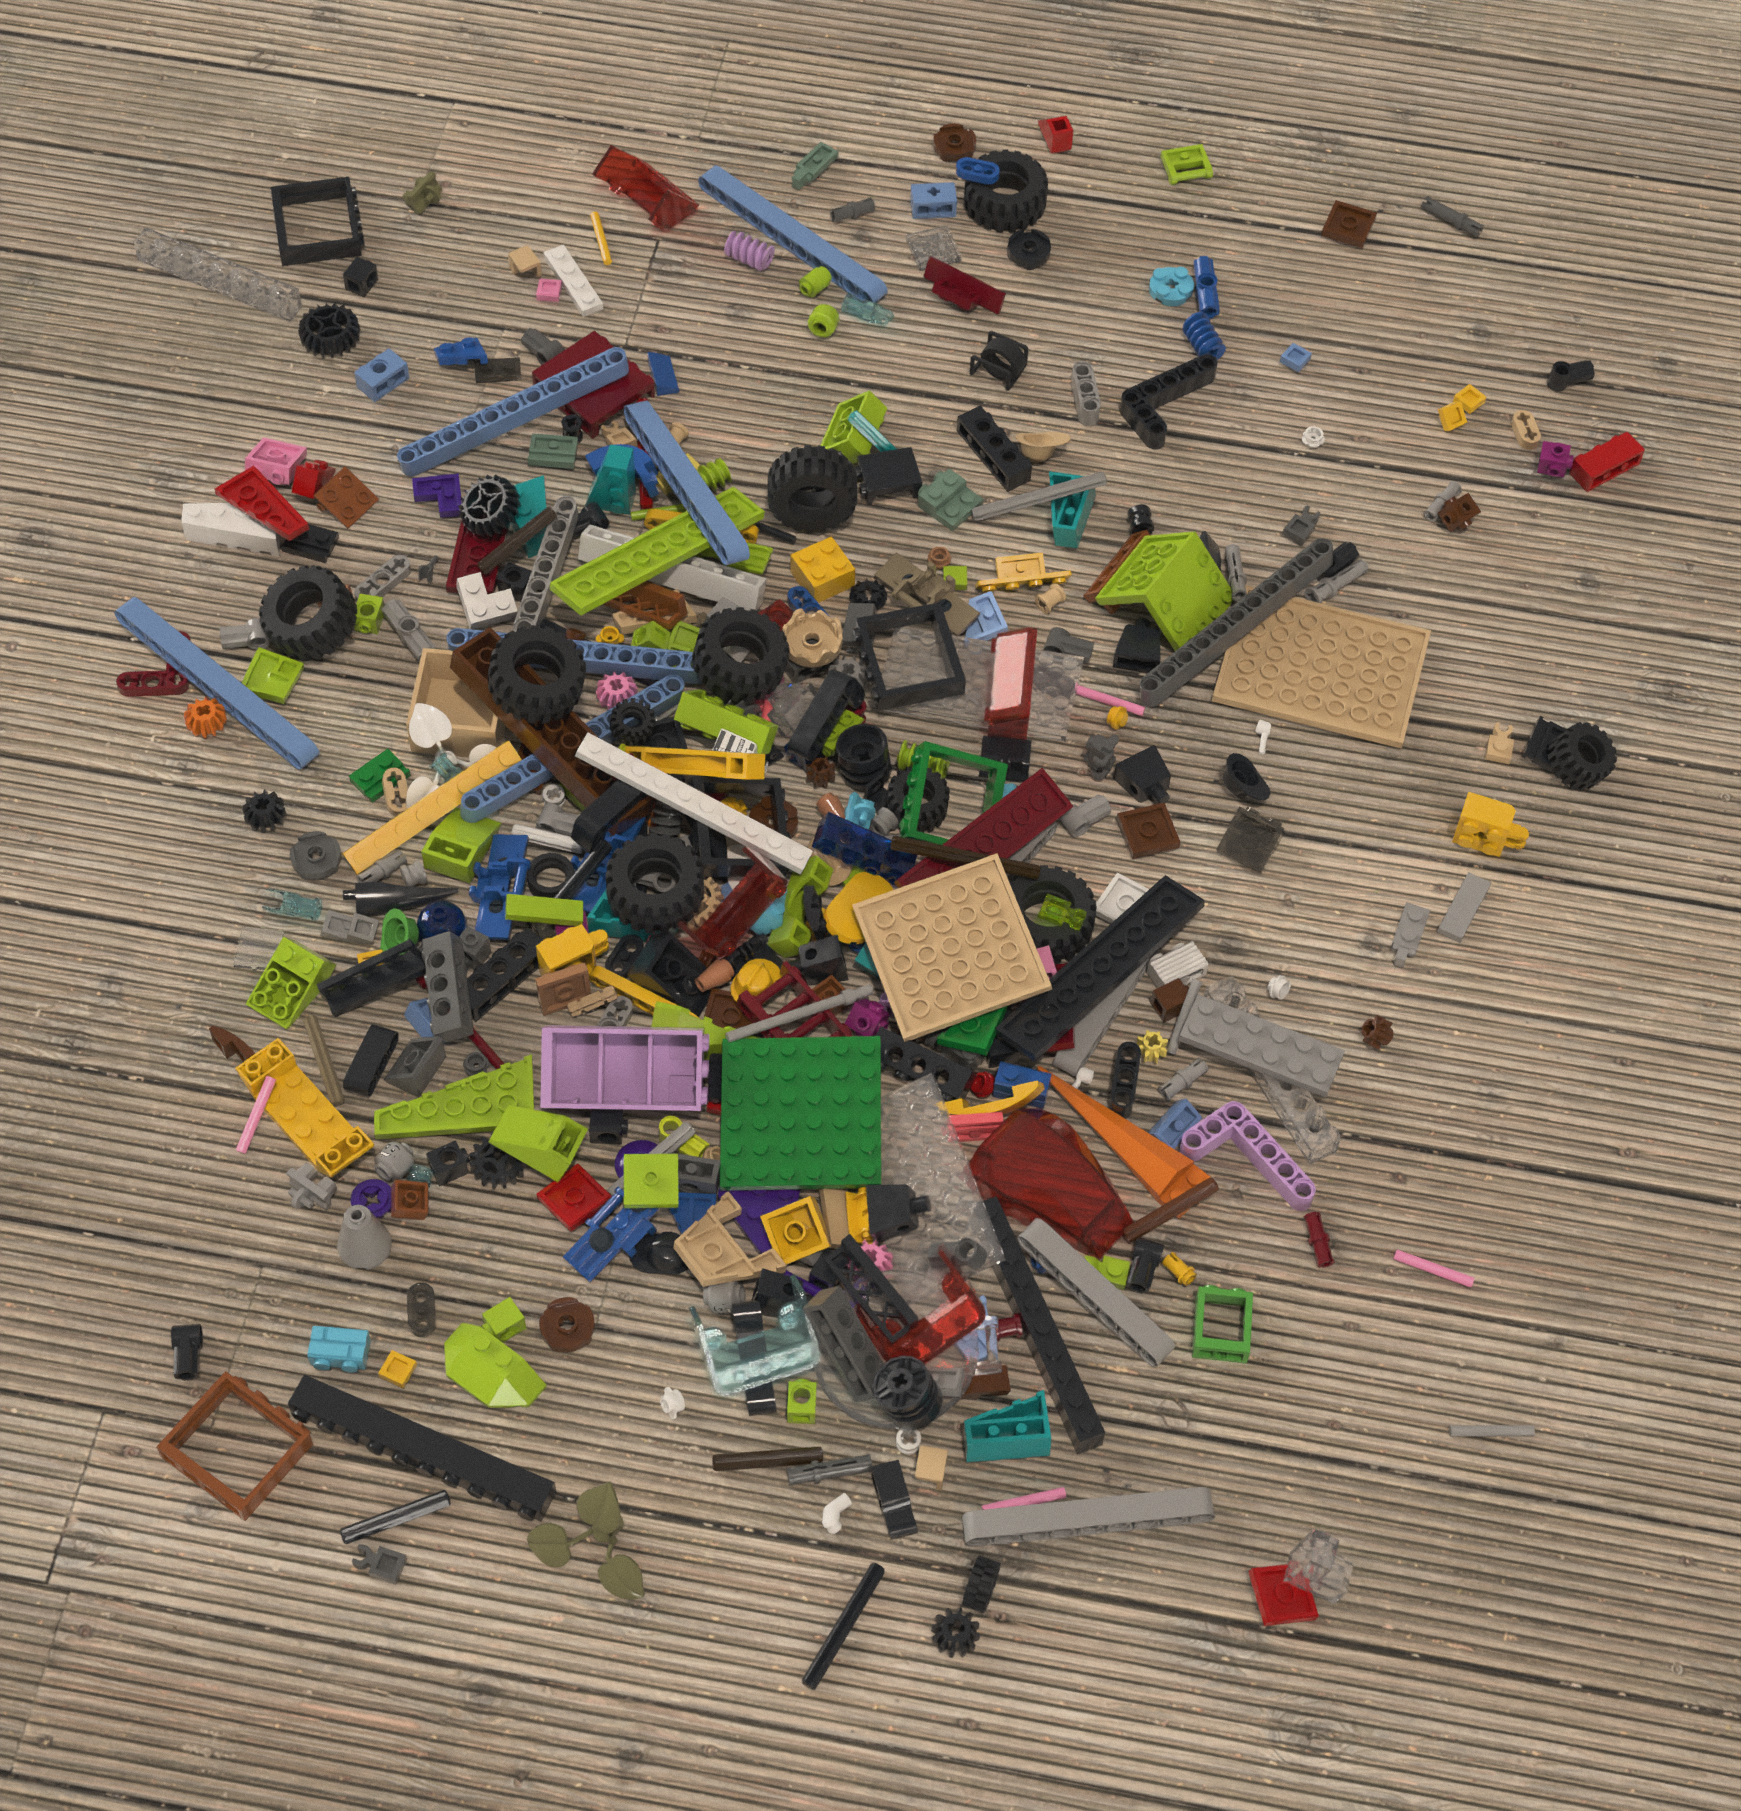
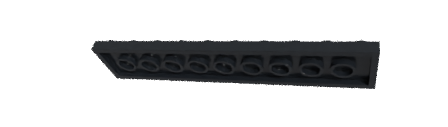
M1165 875L1049 979L1052 990L1028 998L995 1028L996 1035L1033 1061H1036L1204 908L1205 900Z

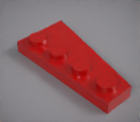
M254 465L214 488L217 496L289 541L309 530L308 522Z

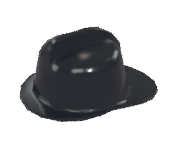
M1233 753L1229 755L1226 760L1227 768L1223 772V782L1226 788L1238 797L1250 796L1256 800H1267L1271 794L1270 788L1260 776L1253 763L1241 754Z
M671 1231L654 1234L653 1236L650 1234L644 1235L635 1245L637 1253L632 1258L629 1256L633 1267L644 1273L672 1275L680 1274L688 1269V1266L673 1248L674 1241L680 1235Z

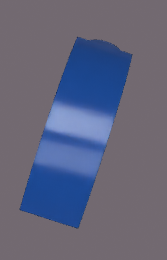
M615 444L617 446L633 448L635 477L642 482L650 498L658 495L659 493L655 486L659 483L656 478L658 472L650 456L638 447ZM610 445L585 455L595 476Z

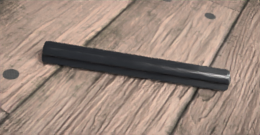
M874 1562L871 1563L804 1675L802 1684L807 1688L815 1690L882 1579L885 1569L881 1565Z

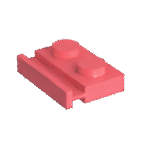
M1002 1112L949 1115V1143L995 1140L1002 1137Z

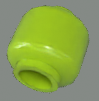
M828 304L816 306L808 319L809 330L820 338L831 336L840 321L837 310Z

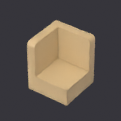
M528 245L508 253L509 268L513 274L523 273L531 269L537 278L542 276L541 262Z
M920 1445L915 1478L937 1482L936 1490L942 1491L948 1450Z

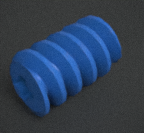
M1197 312L1187 318L1182 330L1198 356L1210 354L1216 357L1217 360L1223 356L1226 346L1223 344L1222 339L1219 338L1214 326L1211 325L1206 313Z

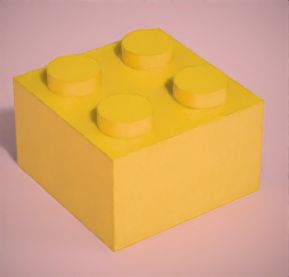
M832 536L790 555L791 574L799 585L806 588L818 603L850 589L851 586H855V567Z

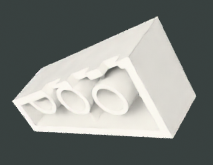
M183 504L181 523L186 540L216 545L217 543L226 544L228 548L237 549L238 547L248 548L251 552L255 553L265 551L270 552L271 556L280 557L281 535L232 504Z

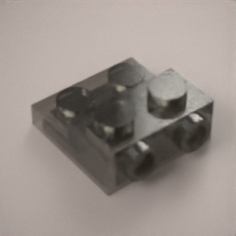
M1239 806L1216 851L1262 874L1271 855L1277 849L1285 830L1281 827L1282 823L1273 818L1267 820L1260 817V813L1250 807L1244 809Z

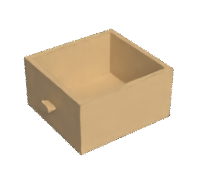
M423 648L406 722L411 752L436 754L438 751L436 743L432 747L424 748L415 744L410 737L409 723L416 703L431 705L448 717L452 726V733L448 739L441 740L440 742L443 748L450 749L457 757L469 758L471 750L480 744H490L498 747L503 743L506 725L452 671L450 663L453 651Z

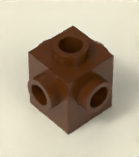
M1467 493L1458 499L1453 496L1444 502L1445 508L1439 511L1438 515L1448 530L1452 532L1457 528L1462 531L1472 524L1471 520L1481 511L1471 495Z

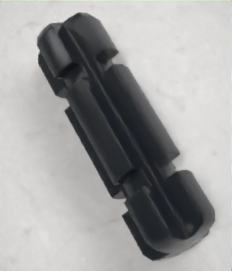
M712 1053L709 1056L708 1101L719 1103L722 1097V1054Z

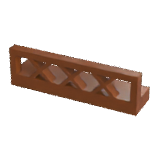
M1147 530L1130 535L1083 595L1088 603L1096 601L1095 597L1143 537L1150 535ZM1121 604L1103 606L1110 614H1113Z
M648 581L602 604L647 622L655 621L663 628L669 630L688 614L683 594ZM630 601H635V602H637V603H635V604H630V605L623 604V603H625V602H630ZM648 608L656 609V610H654V611H648V612L642 611L643 609H648ZM672 615L669 620L661 618V616Z

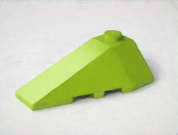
M656 1001L651 1027L705 1028L704 1034H709V1050L704 1051V1060H709V1056L712 1053L722 1054L723 1039H726L725 1033L735 1030V1028L730 1026L721 1028L714 1025L711 1018L704 1016L702 1020L690 1015V1010L687 1008ZM750 1035V1036H747V1037H744V1038H741V1039H745V1038H757V1037H754V1036Z

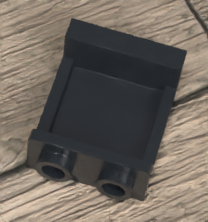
M912 447L857 456V466L854 467L857 473V480H860L861 483L859 484L861 498L865 497L867 505H872V498L874 496L908 490L911 491L912 498H918V491L922 487L923 482Z

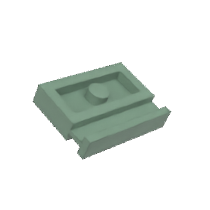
M532 433L529 456L527 458L528 465L574 469L578 437Z

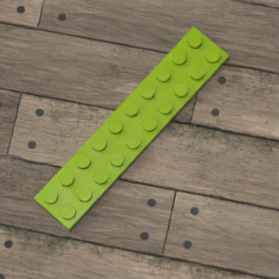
M734 486L715 496L738 531L764 519L765 511ZM685 511L551 581L550 590L581 616L711 547V545L688 511Z

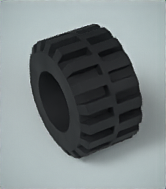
M1581 722L1576 723L1551 742L1552 745L1548 749L1550 752L1548 760L1551 761L1550 768L1556 772L1554 775L1557 779L1559 777L1562 779L1564 785L1569 784L1572 789L1577 787L1579 790L1590 789L1611 774L1616 767L1617 756L1614 754L1617 751L1616 747L1612 746V743H1614L1612 739L1606 736L1607 733L1604 730L1600 731L1597 725L1591 726L1588 722L1584 724Z
M911 766L906 767V771L902 769L898 771L897 776H893L888 785L886 808L895 814L899 824L902 818H904L905 809H903V801L909 791L907 778L910 771H912ZM929 767L927 768L922 796L929 802L921 804L916 830L923 833L924 830L931 832L934 830V826L939 827L942 824V820H945L950 798V789L945 778L940 779L941 774L938 772L933 773Z

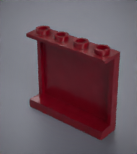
M594 330L532 371L533 385L614 347L606 337L599 335ZM627 359L629 372L624 377L575 399L558 409L565 416L571 414L579 416L582 422L581 430L594 439L599 435V425L622 410L625 405L631 404L645 393L651 398L655 397V382L653 378L643 373L635 362Z

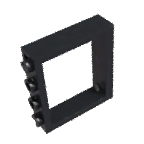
M349 176L270 187L282 266L362 256L361 247L365 246L363 233H358L359 230H362L361 218L356 217L357 214H360L358 201H353V199L357 198L356 187H351ZM346 198L352 238L288 246L283 206Z
M941 602L856 618V628L852 629L855 643L859 642V658L861 662H865V677L867 682L872 684L871 696L874 701H877L880 711L965 694L966 678ZM931 622L949 678L886 690L869 633Z
M700 775L692 776L688 785L702 793L770 795L774 831L791 839L790 832L786 830L788 812L784 810L785 789L781 788L780 778L733 779ZM690 817L693 849L702 861L704 877L764 878L770 874L776 878L785 879L789 868L771 859L711 858L708 826Z

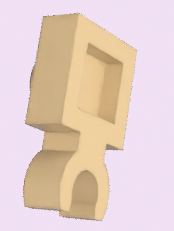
M611 421L612 428H606L604 425L601 426L602 435L606 438L608 445L626 444L638 446L637 439L626 427L619 430V425L616 421Z
M1496 722L1493 735H1490L1488 739L1485 760L1510 764L1514 739L1509 738L1511 737L1513 726L1509 725L1507 731H1501L1499 729L1500 722Z

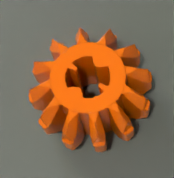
M207 696L202 701L196 698L195 704H188L187 711H184L186 728L192 731L195 737L202 734L204 739L208 734H212L215 737L216 731H223V724L227 723L225 708L222 704H219L216 698L210 701Z

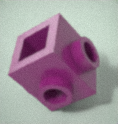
M1543 441L1537 473L1553 477H1565L1566 469H1571L1574 455H1569L1571 445Z
M864 998L854 1003L845 1024L855 1030L857 1036H876L880 1026L885 1029L888 1028L889 1023L887 1021L890 1013L884 1010L882 1004Z

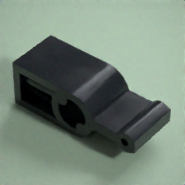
M899 1459L871 1466L872 1482L881 1513L886 1522L890 1540L918 1533Z

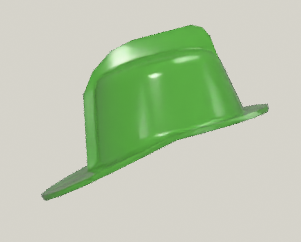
M399 909L389 910L383 920L380 949L386 951L408 939H411L416 945L419 939V930L415 919L407 918Z

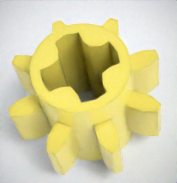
M1146 1030L1144 1038L1138 1036L1136 1044L1141 1049L1143 1062L1154 1061L1158 1063L1160 1056L1166 1057L1168 1039H1162L1159 1031L1156 1033Z

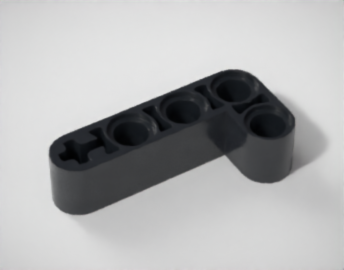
M835 669L827 674L789 740L788 751L808 761H814L817 758L846 706L857 709L863 703L865 690L856 678Z
M618 779L577 817L573 825L571 839L590 854L602 839H605L606 832L648 794Z
M760 1300L732 1304L749 1416L777 1412Z

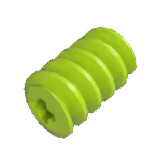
M717 458L714 463L707 462L706 466L700 465L697 472L706 485L711 487L714 492L717 491V483L722 488H725V480L730 484L732 483L729 469L721 458Z
M903 741L897 755L899 770L902 769L904 771L906 767L910 766L913 768L911 756L914 755L917 743H913L910 748H907L908 741ZM929 756L928 767L932 769L933 773H940V779H943L948 773L951 762Z

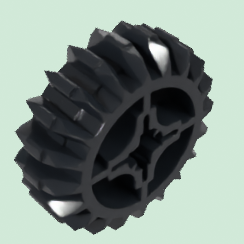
M336 302L332 306L326 303L325 306L320 307L317 304L315 310L309 308V312L304 313L303 318L299 320L298 333L301 343L308 352L312 351L314 356L321 354L323 358L326 355H330L333 358L334 354L342 356L343 351L350 352V347H356V341L360 337V324L356 314H353L351 309H346L344 305L338 307Z
M495 474L493 477L487 475L485 480L478 478V483L476 484L471 483V488L465 490L466 496L460 497L462 504L458 508L461 511L459 516L463 525L473 534H478L484 538L486 535L493 537L495 532L501 535L503 528L509 530L508 524L510 522L515 523L513 517L519 515L517 508L522 505L520 504L519 499L521 497L516 487L508 479L501 478Z

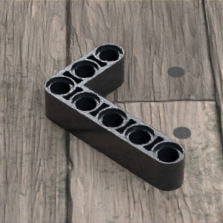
M1204 354L1123 391L1120 414L1148 448L1153 450L1161 449L1166 441L1167 424L1155 409L1214 382L1218 360L1213 355Z

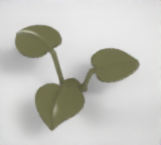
M611 1481L586 1490L577 1500V1510L584 1522L593 1524L586 1532L567 1541V1534L563 1527L554 1523H544L535 1527L528 1534V1546L541 1562L550 1567L564 1566L571 1558V1551L568 1546H573L591 1534L599 1542H609L605 1556L607 1563L602 1564L598 1568V1576L603 1587L611 1594L623 1599L632 1600L644 1597L643 1576L635 1560L623 1554L615 1555L613 1558L611 1556L614 1545L618 1541L615 1536L624 1527V1520L620 1515L619 1502Z

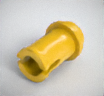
M1171 1252L1170 1255L1168 1254L1162 1262V1265L1178 1278L1177 1282L1179 1284L1188 1286L1197 1276L1194 1272L1195 1269L1192 1266L1188 1267L1175 1252Z

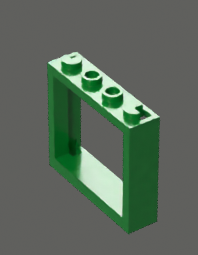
M924 741L915 747L914 755L911 756L913 768L907 778L909 791L903 801L905 813L904 818H902L899 824L901 828L900 837L943 845L949 839L916 831L929 756L989 772L982 814L1002 799L1008 764Z

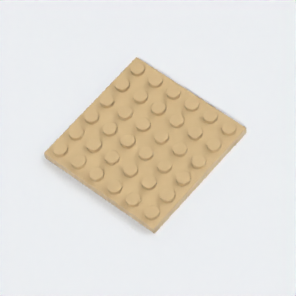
M998 854L852 905L904 1042L1052 990V985Z

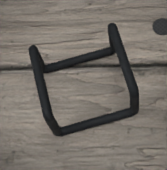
M989 331L987 345L992 340V336L1006 338L1024 349L1025 366L1018 376L1011 381V372L1008 369L972 355L970 358V374H975L981 364L992 367L1007 374L1005 388L1009 391L1027 366L1029 349L1020 342L997 332Z

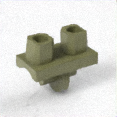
M429 172L425 177H419L415 181V188L412 191L407 190L403 194L406 205L412 206L415 214H421L431 202L438 203L441 200L440 192L442 187L436 181L435 172Z

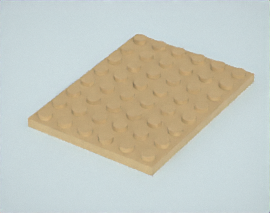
M1245 585L1247 594L1256 588ZM1292 597L1226 650L1212 696V702L1402 749L1431 630Z

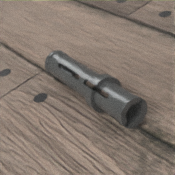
M1426 196L1424 200L1427 202L1423 201L1421 204L1422 209L1455 225V228L1458 230L1463 229L1476 238L1480 236L1478 230L1480 232L1483 231V224L1468 218L1466 213L1463 212L1461 214L1432 199L1430 196Z
M870 1454L821 1463H818L816 1460L811 1461L809 1465L787 1467L788 1484L792 1486L812 1481L817 1484L823 1479L871 1472L872 1460Z

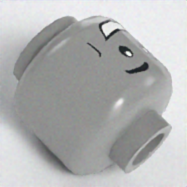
M395 1141L389 1142L375 1156L374 1169L376 1173L386 1181L402 1179L414 1166L413 1150L404 1142L401 1144Z
M738 1281L710 1285L703 1292L704 1304L709 1305L710 1310L714 1314L733 1313L732 1304L745 1302L744 1286L739 1284Z

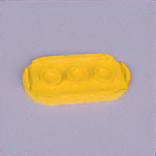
M861 872L853 876L824 912L823 917L827 922L825 926L832 936L838 935L839 941L843 943H864L865 939L852 905L893 891V887L883 877L871 872Z

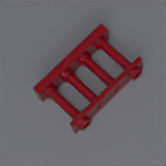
M786 960L782 963L780 970L782 977L758 995H751L748 990H745L738 996L736 1006L750 1022L756 1023L798 1009L804 1004L809 1005L821 1001V999L802 979L799 969L791 966ZM790 985L799 996L775 1014L768 1015L762 1008V1004ZM829 1009L815 1013L816 1015L790 1034H785L779 1026L760 1032L764 1038L804 1037L823 1022L832 1033L829 1037H853L851 1029L845 1023H841Z

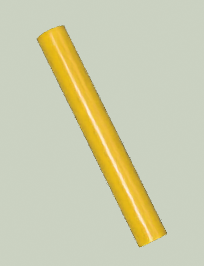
M594 211L590 216L604 265H610L612 259L599 213Z

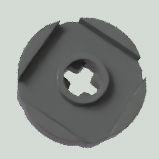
M313 831L305 833L298 838V842L294 847L292 845L290 849L292 866L302 879H321L333 875L339 870V864L342 859L340 845L334 837L332 839L324 832ZM313 852H318L321 855L317 859L310 858L313 856Z

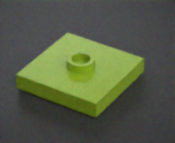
M624 1154V1208H678V1154Z

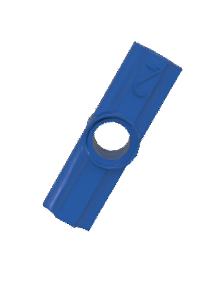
M1200 256L1193 262L1196 282L1195 296L1198 299L1199 311L1206 313L1208 319H1213L1220 313L1217 293L1218 279L1215 276L1213 260L1208 256Z

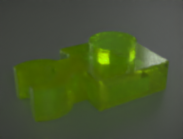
M1047 893L1038 918L1061 927L1066 922L1071 928L1080 930L1087 912L1080 908L1071 909V902Z

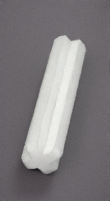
M514 824L512 828V835H528V842L581 854L583 848L572 840L571 836L520 824Z

